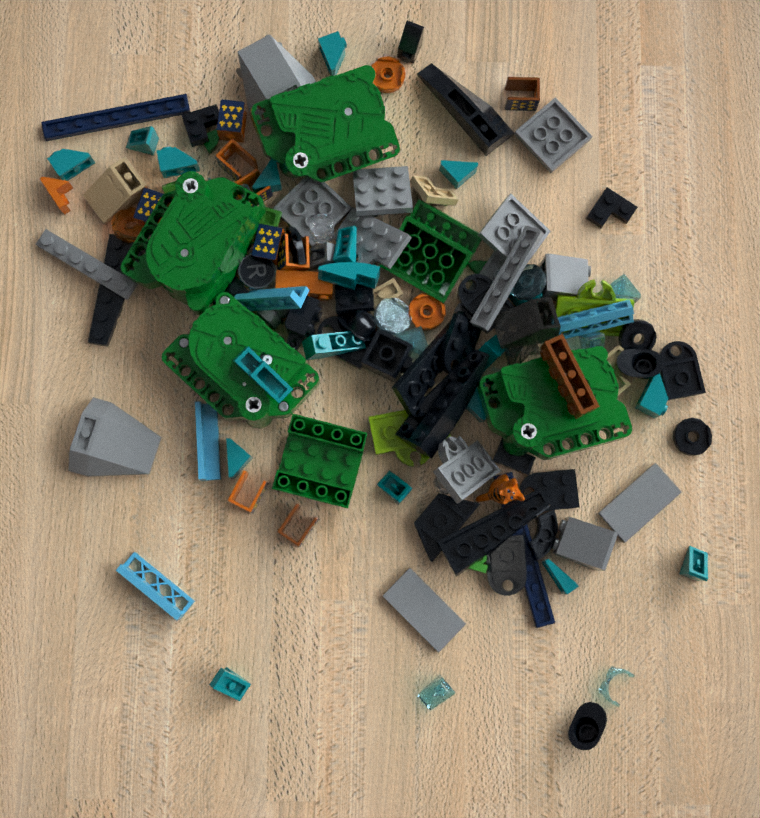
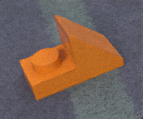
M48 177L39 178L63 214L65 215L71 210L67 206L70 202L64 194L73 189L72 185L65 180Z

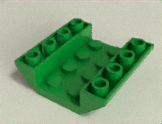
M292 414L288 428V438L272 489L348 509L368 433Z

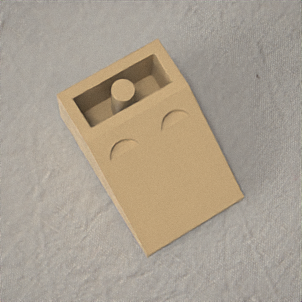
M123 157L111 165L90 186L83 196L105 225L139 202L144 187H148L127 158Z

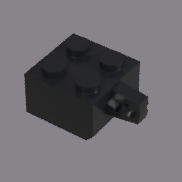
M307 295L301 308L290 309L285 321L288 333L287 344L296 351H298L302 341L315 333V323L320 322L323 314L321 312L320 300Z
M378 328L361 361L362 367L396 383L401 374H404L413 364V358L410 357L413 352V345Z

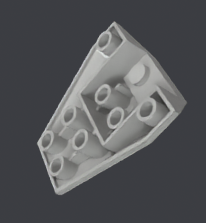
M271 35L238 51L249 112L251 107L260 101L316 82L314 77ZM257 107L254 113L255 115L259 114L261 121L258 122V125H260L262 122L267 121V119L262 120L261 114L264 111L263 109L259 110Z
M93 397L82 412L69 452L68 471L84 476L150 474L162 437L115 404Z

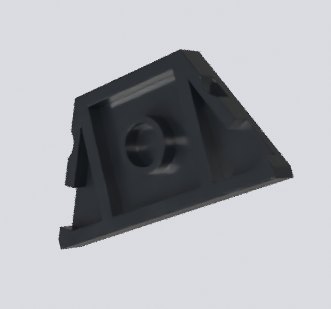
M438 493L417 518L414 526L431 562L442 551L437 541L458 531L478 508L479 503L462 500L457 504L451 496Z

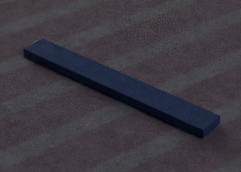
M181 94L43 121L41 123L45 141H52L179 116L191 111L187 94Z
M512 472L505 473L509 480L514 478ZM500 475L494 476L493 479L496 480ZM516 500L510 501L507 504H501V508ZM526 524L513 535H525L527 582L524 589L535 627L540 628L554 624L555 619L539 563L534 560L527 544L532 539Z

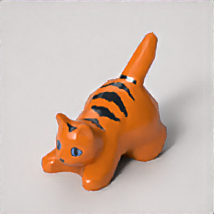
M502 474L491 483L489 492L479 495L475 501L493 500L500 504H507L513 500L524 501L525 497L518 488L517 480L515 478L509 480L506 474Z

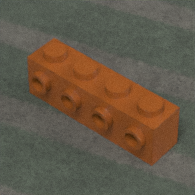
M561 334L545 341L540 347V355L549 366L550 376L556 379L559 385L558 391L562 397H565L568 403L567 409L572 416L574 415L575 419H578L600 407L564 335Z

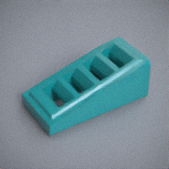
M356 226L340 228L338 230L333 256L335 263L356 262Z
M544 559L542 561L543 566L562 594L567 595L579 587L574 580L551 560Z

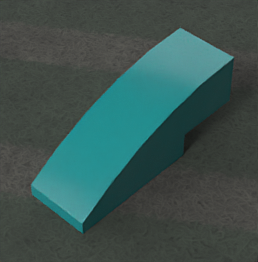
M340 262L322 265L318 268L319 280L355 290L357 284L375 289L380 277V266L367 263Z
M246 346L233 360L277 403H280L293 390L249 346Z

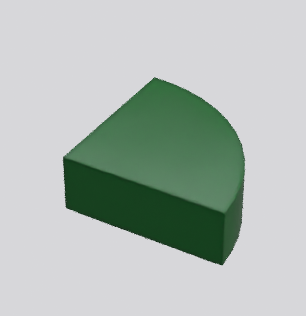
M217 129L207 133L210 142L204 143L209 154L215 151L219 142Z
M474 260L468 264V267L475 274H479L487 261Z

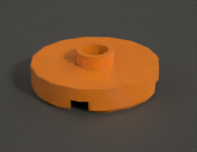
M389 56L381 57L371 65L376 73L373 83L380 92L393 93L404 84L405 68L396 58Z
M427 293L415 296L408 308V317L411 323L423 331L438 328L446 314L444 303ZM428 310L430 314L425 315L423 311Z

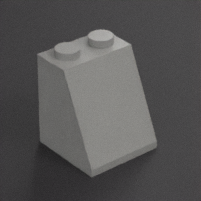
M545 254L539 265L546 279L544 288L541 290L542 297L540 301H556L557 295L576 296L579 288L588 282V277L591 275V266H588V259Z
M566 517L565 520L562 519L558 528L561 531L558 538H555L553 543V554L595 571H605L618 533L572 517Z

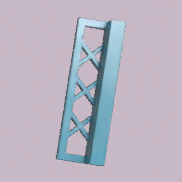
M307 286L250 290L249 293L236 294L234 298L250 311L299 309L302 307L309 289Z
M625 300L554 318L558 336L561 335V332L570 330L567 333H563L565 339L632 323L634 322V311L630 300Z
M201 401L195 402L198 479L201 481L221 480L218 413L208 403L203 404Z
M136 552L116 569L119 574L175 620H180L195 602L194 599ZM136 558L141 562L142 571L134 572L128 566ZM153 572L156 574L157 583L149 584L146 582L145 573ZM168 584L171 587L172 596H163L160 585ZM175 597H184L189 601L183 610L176 606Z

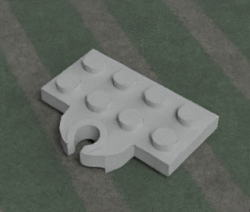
M354 207L332 237L336 241L340 228L356 226V258L359 257L357 262L372 265L377 262L389 269L392 268L411 240L409 234L370 215L356 216V208Z
M459 436L457 438L448 437L439 444L438 453L443 465L433 472L458 504L501 470L478 440L468 447L466 442Z

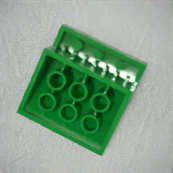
M419 199L413 209V213L405 217L399 230L409 234L411 240L391 269L381 264L379 266L445 303L477 251L482 239L478 236L479 232Z

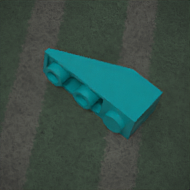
M350 331L311 335L302 341L306 360L322 359L366 348L365 342L355 337Z

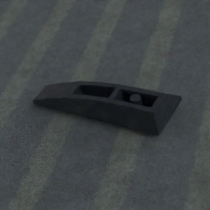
M429 64L417 73V76L485 156L515 134L492 106L434 64Z
M474 349L425 396L426 398L416 414L408 416L395 435L419 453L432 459L438 451L439 444L449 436L467 408L490 356L487 353Z

